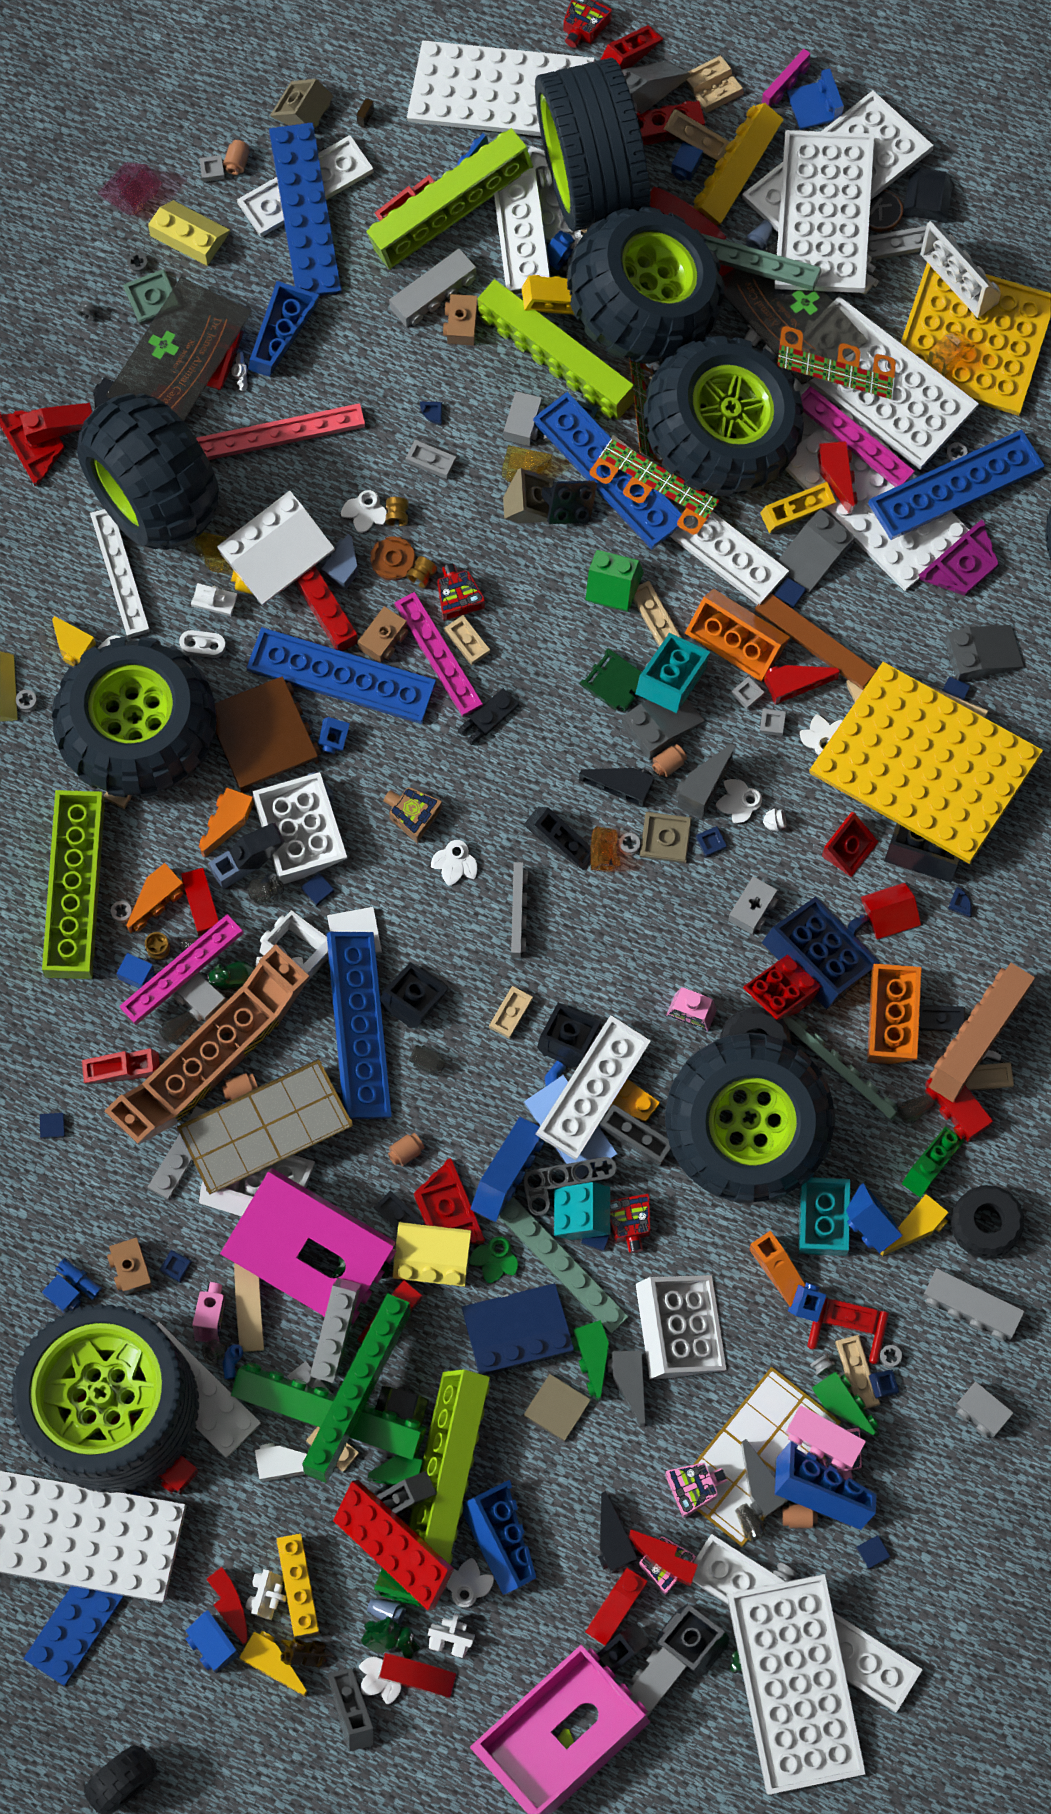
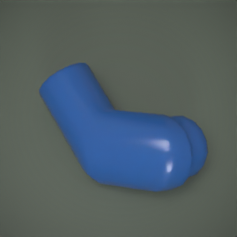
M556 1061L544 1078L545 1086L558 1079L566 1069L561 1062Z
M238 1344L231 1345L222 1356L225 1380L236 1378L235 1365L243 1355V1348Z

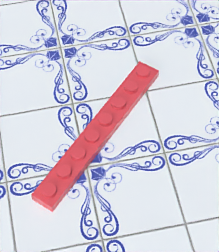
M359 403L197 437L196 439L208 460L364 428L365 422Z

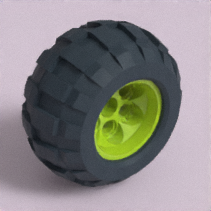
M645 206L638 208V211L635 209L629 210L628 208L615 211L606 216L605 219L594 223L574 248L567 277V290H570L571 308L577 320L584 323L586 334L594 342L599 341L607 347L606 351L620 358L629 356L631 361L642 364H651L661 360L664 362L667 357L676 353L677 348L691 341L697 343L705 338L717 322L721 309L720 305L724 296V281H722V276L719 274L721 269L720 262L715 252L707 247L706 238L697 229L693 230L685 224L684 219L673 213L666 215L662 214L660 209Z
M132 393L113 397L98 406L83 422L84 425L78 437L77 455L90 487L112 520L131 540L139 545L155 550L158 548L169 550L189 543L201 535L211 523L216 507H218L219 486L205 452L187 425L166 403L146 394L135 396Z
M141 636L139 641H127L126 637L110 639V645L100 649L94 646L83 653L80 657L81 662L74 668L70 666L65 673L52 707L55 741L67 766L79 776V779L92 788H99L107 791L109 795L127 798V795H141L143 798L159 794L158 791L169 786L175 788L189 778L188 774L195 767L198 768L206 758L212 738L215 736L217 723L214 697L209 682L202 670L193 664L190 658L172 645L170 648L163 646L159 640ZM132 693L138 694L136 699H127L128 695ZM152 702L159 703L157 708L151 709L148 707ZM113 706L119 707L115 713L108 712L109 708ZM134 718H138L137 724L132 723ZM153 724L161 725L155 731L150 729ZM114 728L121 729L120 733L116 735L110 734V731ZM134 737H141V739L132 740Z
M759 1033L737 1034L719 1038L694 1053L685 1062V1065L674 1078L670 1087L665 1111V1127L671 1150L678 1164L688 1177L702 1187V1189L717 1197L739 1203L779 1199L800 1185H804L815 1174L814 1172L829 1152L835 1126V1108L831 1090L824 1075L815 1063L789 1042ZM737 1090L745 1091V1100L735 1102L733 1100L734 1092ZM768 1092L770 1095L769 1102L766 1104L758 1103L757 1096L759 1093ZM730 1110L732 1112L731 1120L722 1122L719 1119L721 1111ZM746 1111H749L751 1114L755 1113L752 1123H749L747 1120L743 1121V1118L746 1117ZM773 1113L780 1116V1122L776 1126L769 1125L767 1121L769 1115ZM735 1131L741 1132L743 1135L742 1141L738 1144L730 1142V1135ZM759 1133H763L767 1137L765 1144L761 1146L754 1144V1137Z

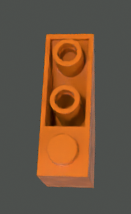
M226 788L224 794L221 793L216 803V807H218L216 814L210 816L207 825L209 827L208 833L202 836L199 843L203 857H207L246 824L254 805L252 796L230 788Z
M165 863L146 878L127 923L130 933L135 930L137 932L142 930L147 925L149 918L153 915L155 917L159 916L165 910L167 903L171 900L175 902L183 895L182 891L185 889L183 882Z
M770 1230L751 1243L749 1250L791 1307L798 1285L805 1286L787 1253Z

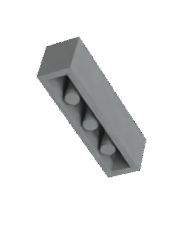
M457 249L389 299L390 309L406 327L411 324H418L424 314L428 311L434 312L439 308L443 300L446 298L450 299V294H457L458 289L462 286H469L474 282L476 277L475 265L460 249Z
M937 1268L922 1297L926 1300L925 1303L934 1309L941 1307L948 1311L947 1314L957 1320H960L962 1317L970 1321L969 1325L980 1331L984 1328L992 1332V1337L1003 1342L1005 1339L1011 1340L1024 1313L1023 1310Z
M337 1278L333 1284L310 1374L311 1377L332 1383L337 1378L361 1284Z
M664 1647L660 1651L655 1649L646 1660L650 1663L644 1671L639 1669L631 1679L634 1684L630 1688L632 1695L629 1698L634 1703L641 1702L648 1710L646 1717L649 1716L686 1668L685 1664Z

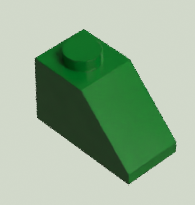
M397 1455L370 1471L367 1478L368 1481L394 1486L406 1478L420 1474L423 1461L418 1459L419 1455L413 1460Z

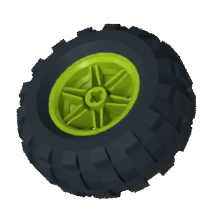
M726 336L705 337L697 343L695 341L688 342L677 348L675 354L665 359L651 378L646 390L647 401L644 404V424H646V428L650 431L647 437L654 454L659 453L663 459L662 466L671 475L676 473L685 480L684 485L694 490H709L710 495L731 496L732 493H735V495H745L758 491L765 484L772 483L789 466L797 454L798 445L802 441L804 430L803 417L801 416L803 414V404L800 391L794 390L793 376L788 369H782L774 361L775 355L765 348L760 351L752 347V341L742 338L727 340ZM731 433L735 435V439L729 438Z

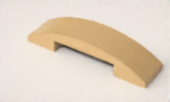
M234 1263L239 1345L243 1348V1352L264 1350L260 1278Z

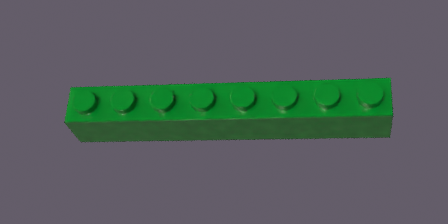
M387 1293L302 1463L304 1474L324 1483L328 1482L411 1315L409 1302Z
M254 1363L245 1364L238 1369L231 1393L232 1397L317 1427H321L336 1395L330 1394L326 1388L307 1386V1383L303 1380L284 1378V1374L277 1371L267 1372L261 1370L262 1367ZM366 1403L350 1438L411 1460L418 1456L427 1427L421 1426L420 1422L415 1419L407 1418L404 1420L398 1418V1415L392 1411L384 1410L381 1412L374 1409L375 1406Z

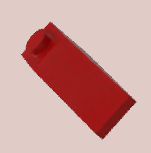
M646 25L608 44L600 60L614 58L621 70L631 68L656 47L663 38L649 25Z
M89 402L40 408L20 415L25 436L32 445L82 429L83 422L93 411Z
M775 666L767 671L764 682L776 705L837 680L840 671L838 668Z
M626 1568L585 1633L606 1646L646 1587L648 1581L629 1568Z

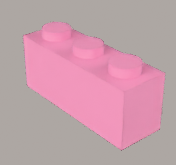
M802 1405L798 1407L785 1431L789 1435L788 1440L793 1441L799 1446L804 1443L811 1447L809 1450L811 1453L820 1458H823L824 1455L832 1459L831 1464L842 1470L852 1468L866 1442Z

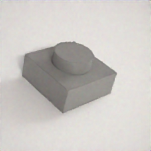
M221 155L199 158L203 182L225 179Z
M747 677L732 690L731 694L748 710L764 696V691L750 677Z
M763 709L759 733L782 736L786 712Z

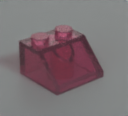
M125 162L97 194L124 214L136 215L144 209V204L158 193V188L163 183L147 164Z

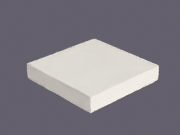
M373 907L327 915L330 932H373L375 953H382Z

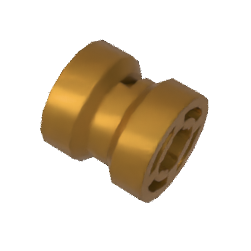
M403 497L388 498L386 500L388 513L385 516V523L394 526L395 519H399V526L407 525L408 515L406 510L408 509L409 501Z
M419 556L415 561V567L410 569L406 576L413 583L417 579L421 582L418 586L425 588L429 583V577L433 576L438 568L429 559Z
M153 932L146 937L145 948L149 957L154 960L165 959L170 952L167 937L160 932Z

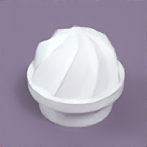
M774 808L766 813L763 820L766 828L777 832L781 828H786V817L783 809L777 810Z

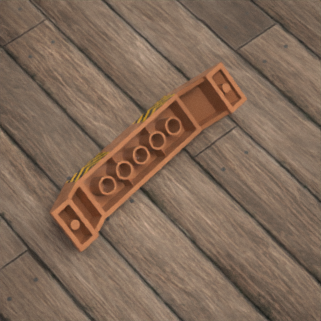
M275 944L259 960L258 965L245 984L149 1078L138 1087L124 1095L121 1094L104 1112L138 1145L179 1123L279 1025L310 978L309 975ZM224 1033H231L229 1038L232 1039L225 1041L221 1037Z

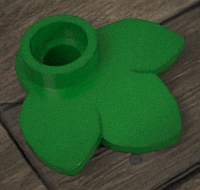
M495 1237L489 1241L488 1245L478 1246L470 1257V1265L483 1266V1276L489 1284L497 1281L503 1272L514 1276L518 1268L517 1258L511 1253V1244L504 1237ZM497 1245H502L504 1247V1251L502 1253H497L495 1251V1247Z

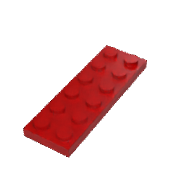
M359 1480L351 1481L333 1521L428 1611L434 1610L454 1568Z

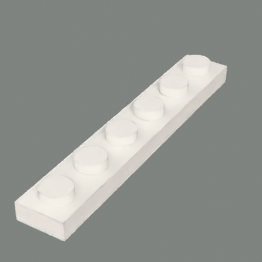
M105 509L90 513L127 638L149 633V627L119 528Z

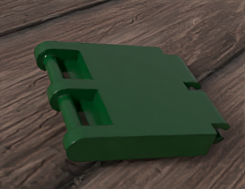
M607 648L604 652V657L598 664L593 665L592 672L585 680L582 679L579 684L615 711L620 708L625 712L635 700V697L630 693L632 692L636 695L639 677L642 672ZM610 658V660L604 666V668H601V666L606 662V660ZM597 673L598 675H597V676L595 677V679L591 682V684H589V681H590V680L593 678V676Z

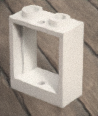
M291 910L286 916L282 915L277 920L275 928L271 932L268 930L260 939L262 943L260 953L265 955L290 929L317 949L302 966L295 962L311 978L329 959L327 937Z

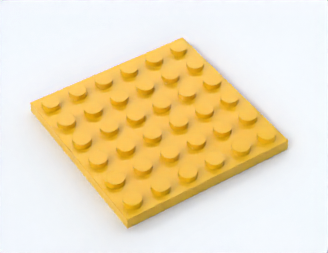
M927 262L901 344L977 403L1019 416L1050 321L1051 293L985 274L991 283L994 282L999 287L1001 295L997 305L977 318Z

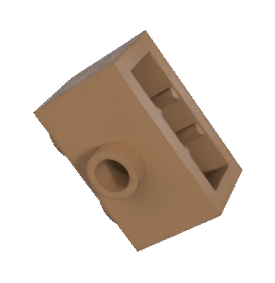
M450 294V302L445 303V316H449L448 323L443 325V336H447V344L474 346L478 305L477 296Z
M384 606L358 640V649L379 663H382L384 659L388 660L395 651V644L398 641L402 642L408 633L407 621Z
M137 1237L109 1246L111 1254H108L107 1257L110 1267H115L118 1276L114 1277L118 1291L123 1290L124 1295L127 1296L153 1287Z

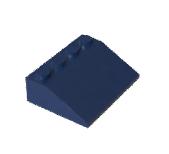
M816 896L773 926L762 941V944L778 960L788 954L821 985L815 998L826 1010L872 971L874 964H880L871 952Z
M555 1283L461 1307L478 1374L486 1376L573 1354L574 1349Z

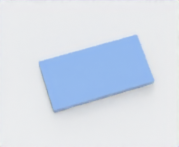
M564 1075L523 1102L539 1126H541L568 1083ZM597 1126L576 1160L554 1147L565 1164L601 1157L612 1158L617 1155L599 1126ZM595 1162L590 1163L593 1170L598 1168L595 1167ZM580 1165L576 1168V1176L580 1179L589 1174V1169L585 1165Z

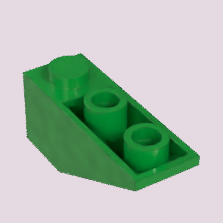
M945 1126L912 1166L901 1184L921 1198L965 1140L960 1139Z
M601 1320L573 1329L574 1336L571 1337L574 1351L579 1350L582 1358L578 1360L582 1374L587 1373L590 1382L586 1383L590 1397H596L597 1402L601 1400L609 1345Z
M835 1371L812 1387L825 1409L874 1436L880 1435L877 1430L880 1427L872 1415L868 1416L863 1409L866 1405L858 1394L855 1396L851 1391L850 1387L853 1385L846 1374L841 1375Z

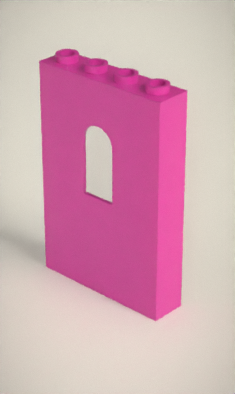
M271 1168L220 1254L325 1317L332 1286L337 1278L328 1277L297 1258L307 1239H312L344 1260L346 1269L344 1274L338 1278L361 1284L351 1323L353 1325L360 1314L356 1310L361 1302L366 1304L372 1294V1291L369 1290L373 1282L378 1284L385 1272L381 1270L384 1262L390 1263L397 1252L393 1249L396 1242Z
M580 1645L470 1746L473 1752L527 1814H552L650 1723L646 1717L648 1710L640 1701L634 1703L629 1698L632 1695L630 1690L623 1683L618 1686L613 1680L616 1675L607 1665L602 1668L598 1664L600 1658L591 1648L586 1650ZM585 1703L593 1704L597 1707L599 1713L596 1723L566 1750L551 1732L579 1706Z

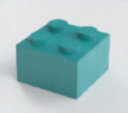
M590 1182L554 1188V1236L577 1240L610 1235V1187Z

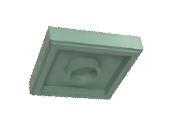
M164 269L123 284L139 324L181 309Z

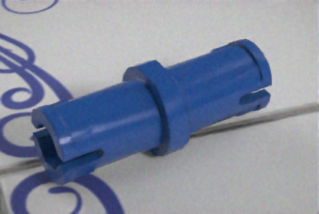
M67 1258L62 1259L55 1269L70 1280L74 1288L77 1286L92 1300L102 1290V1287L86 1276L87 1273L84 1270L80 1271Z

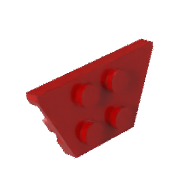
M14 411L13 414H1L0 412V428L33 485L36 487L63 453L65 447L59 437L32 445L25 436L20 415L28 412Z
M449 1158L440 1169L434 1172L415 1191V1200L427 1226L471 1230L470 1243L483 1244L485 1239L474 1212L470 1210L471 1205L454 1163Z

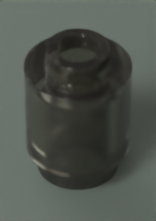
M416 1045L409 1059V1062L413 1063L414 1067L433 1076L436 1072L440 1074L446 1064V1061L443 1060L444 1054L425 1045Z

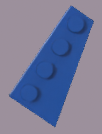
M276 281L250 358L248 370L268 377L271 376L317 307L319 294Z
M522 1117L518 1118L481 1178L470 1210L494 1222L498 1220L505 1205L512 1199L517 1184H521L526 1174V1168L530 1169L536 1157L534 1156L535 1152L539 1153L545 1143V1140L535 1135L540 1126Z
M790 1441L776 1458L775 1495L862 1530L876 1514V1494L851 1478L845 1480L837 1472V1469L832 1466L828 1468L816 1461L817 1457L810 1452L804 1454L797 1449L798 1445Z
M510 1479L462 1503V1513L503 1595L536 1579L528 1547L525 1546L522 1537L524 1534L522 1524L519 1525L516 1510L518 1508L516 1500H512L510 1493L512 1488Z

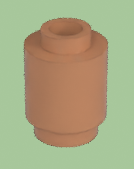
M234 140L229 145L223 162V167L229 174L238 175V173L244 172L250 154L249 145L240 140Z
M679 745L669 746L653 758L654 764L652 768L658 776L668 777L684 765L687 756Z
M245 1073L225 1080V1086H222L225 1099H231L233 1103L258 1091L254 1075H247Z
M415 1133L407 1134L389 1147L388 1157L394 1165L399 1164L403 1167L421 1154L424 1145Z
M789 1504V1506L782 1507L783 1526H789V1529L813 1528V1523H818V1513L799 1504Z

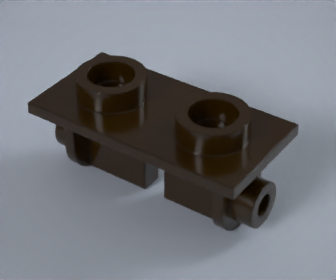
M296 1638L281 1640L286 1649L285 1652L281 1653L280 1658L286 1665L300 1666L302 1663L304 1666L321 1667L325 1665L326 1657L334 1656L326 1648V1644L318 1640H313L312 1642H304Z

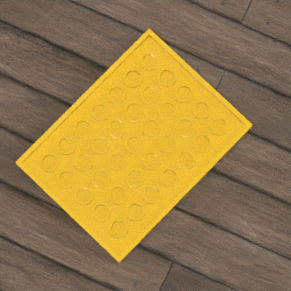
M882 662L810 768L809 773L970 864L1043 754V750L887 663Z

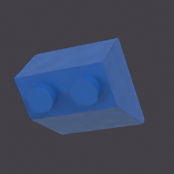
M864 1183L861 1184L846 1209L849 1216L847 1222L855 1232L860 1231L864 1235L861 1238L870 1249L874 1247L881 1253L899 1239L902 1234L889 1211Z
M208 1610L185 1630L189 1635L185 1638L193 1651L197 1648L203 1655L200 1661L207 1671L213 1669L217 1673L240 1656Z

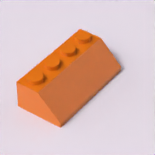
M715 589L703 597L685 631L686 635L762 682L767 671L772 668L790 639V636Z
M886 964L873 965L871 971L868 1063L894 1064L917 1060L921 967Z

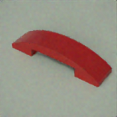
M653 187L650 191V207L660 209L662 214L668 215L673 213L685 220V224L693 230L697 229L701 234L722 240L727 238L715 224L685 201L657 187Z

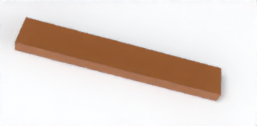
M770 593L761 604L755 607L757 614L790 636V638L830 667L838 668L842 676L861 690L867 686L873 675L877 672L876 669Z

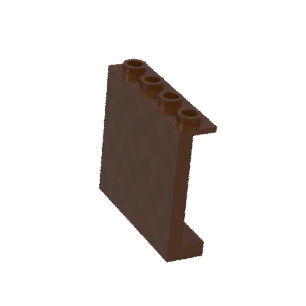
M283 676L215 703L217 719L215 734L240 792L243 794L250 791V786L312 761L315 764L319 763L318 756L321 755L316 742H311L309 737L312 735L311 729L307 722L303 723L300 717L303 715L299 702L294 703L292 695H295L290 682L285 683Z

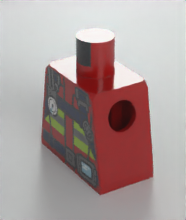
M571 0L563 22V31L568 33L565 43L573 48L577 46L580 40L591 44L612 20V9L594 0Z
M447 564L442 567L445 577L438 579L437 584L443 621L485 608L484 597L469 571L458 573L455 564Z
M648 1194L610 1201V1228H612L616 1243L627 1241L629 1253L643 1251L641 1238L649 1237Z

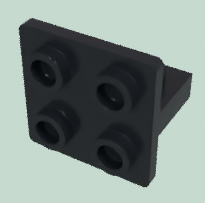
M556 481L552 487H543L541 496L550 506L547 522L549 524L589 523L597 488L596 481Z

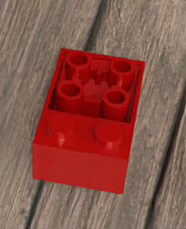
M787 954L744 985L743 989L776 1020L797 1014L811 1004L821 985Z

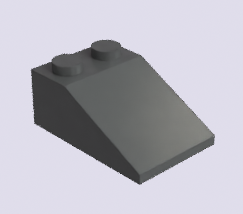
M666 61L622 70L635 111L641 115L691 77L689 72Z
M820 509L806 523L777 562L788 569L789 574L787 576L806 588L805 591L809 594L854 546L855 536Z
M1011 625L967 627L947 632L945 638L946 648L955 678L960 682L1024 667Z
M688 699L685 700L677 713L647 700L622 716V727L648 760H651L705 722Z
M728 745L690 772L686 780L682 779L680 781L675 798L678 800V808L703 819L733 761L735 745Z

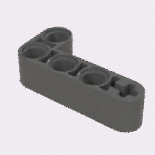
M601 1157L529 1171L524 1177L529 1210L535 1215L546 1214L551 1204L548 1189L610 1178L617 1171L616 1162L612 1158ZM603 1161L612 1164L613 1169L609 1170L608 1175H605L604 1171L596 1172L598 1177L593 1178V1168L590 1163L595 1162V1167L602 1166ZM580 1165H585L589 1169V1175L585 1179H580L576 1176V1168ZM557 1169L565 1173V1180L560 1184L555 1183L552 1179V1174ZM532 1174H538L542 1179L541 1185L537 1188L529 1185L528 1179ZM536 1198H543L546 1202V1208L541 1212L533 1208V1201Z

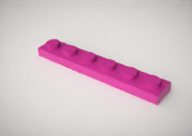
M811 386L801 395L803 412L839 442L846 441L848 449H851L856 456L894 487L906 483L914 474L912 468Z
M415 592L394 602L396 609L401 617L407 621V627L461 716L465 717L483 706L481 700Z
M227 914L119 1006L120 1009L137 1025L244 934L242 929Z

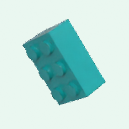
M669 633L641 673L635 694L677 713L705 672L710 651Z
M811 1177L804 1185H800L798 1254L847 1256L849 1251V1224L847 1222L849 1216L846 1209L850 1204V1179Z

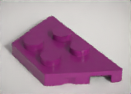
M981 519L919 574V579L965 596L992 573L999 563L996 555L993 553L992 543L987 536L984 521Z

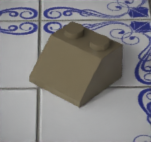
M317 79L291 81L270 116L289 126L313 122L315 129L319 125V119L322 114L329 108L330 101L334 95Z

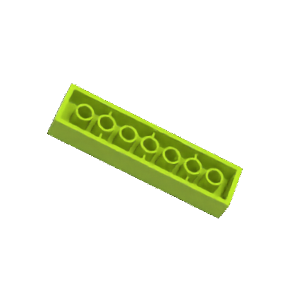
M510 128L508 131L500 133L491 143L483 145L477 153L465 158L456 168L445 172L439 180L428 184L418 195L410 197L401 207L390 211L387 217L373 223L366 232L375 252L388 269L393 268L490 199L496 192L501 191L521 177L522 173L533 168L527 146L515 131Z
M494 279L477 298L480 319L486 325H494L497 328V332L503 338L508 339L509 337L515 341L514 345L520 351H528L532 354L531 357L537 364H545L549 367V372L558 379L562 377L566 380V385L574 392L579 390L583 393L584 399L591 405L596 403L600 406L605 416L608 418L613 416L618 420L634 403V385L536 310L524 311V301Z
M55 790L42 971L45 978H93L105 799L102 792Z
M465 1369L442 1373L420 1473L427 1472L436 1494L412 1508L408 1525L448 1564L452 1562L453 1555L451 1551L453 1542H455L458 1535L457 1524L463 1512L462 1501L468 1489V1474L474 1462L473 1451L479 1440V1424L484 1416V1401L490 1389L488 1384L490 1377Z

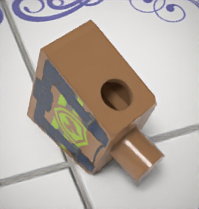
M407 787L401 796L390 790L383 800L393 807L389 813L390 819L416 843L419 842L442 810V801L410 787Z

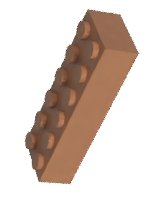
M1010 963L1007 969L1003 967L1000 969L993 984L989 985L980 1003L976 1004L969 1019L963 1023L956 1038L952 1039L945 1054L935 1064L934 1070L929 1076L933 1079L929 1085L931 1089L954 1102L1026 996L1035 977L1013 963Z

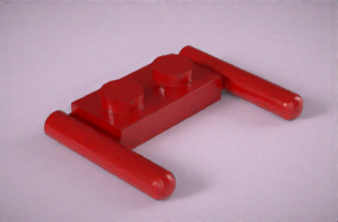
M825 1298L818 1322H812L807 1347L811 1350L817 1348L822 1323L870 1335L873 1334L874 1339L869 1362L877 1364L889 1313Z

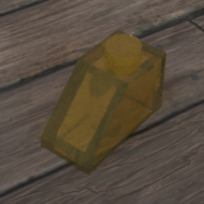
M957 330L945 335L930 350L927 362L945 376L975 344Z
M508 445L502 467V478L511 483L517 470L520 468L540 474L551 467L552 454Z
M203 532L193 539L191 543L205 566L216 573L228 572L230 565L217 548L227 538Z

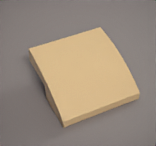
M721 56L689 71L691 77L685 80L705 113L744 94L742 86L733 77L731 68Z

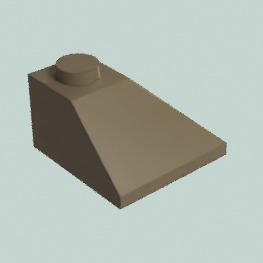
M523 468L518 469L503 497L504 519L516 523L547 522L550 506L543 499L541 493L543 487L553 486V479Z

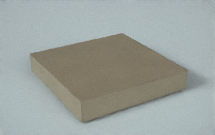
M646 812L640 858L686 863L692 818Z
M549 1374L524 1413V1416L565 1442L591 1400Z

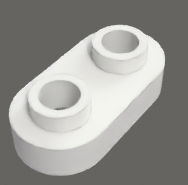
M189 630L184 632L179 640L181 650L188 655L217 658L223 655L226 649L224 638L216 633ZM190 641L196 643L193 647H189L187 644ZM212 644H217L218 648L216 650L210 649V646Z

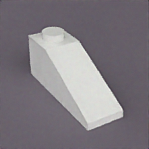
M274 1443L261 1445L260 1449L255 1450L261 1482L305 1475L302 1463L307 1454L282 1446H275Z

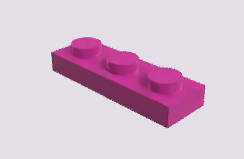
M803 49L763 93L762 103H766L770 107L773 103L776 105L780 102L783 92L787 88L790 90L795 85L797 76L800 73L805 74L811 65L809 63L810 52Z

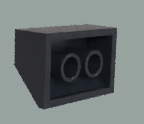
M896 823L884 862L951 883L959 858Z

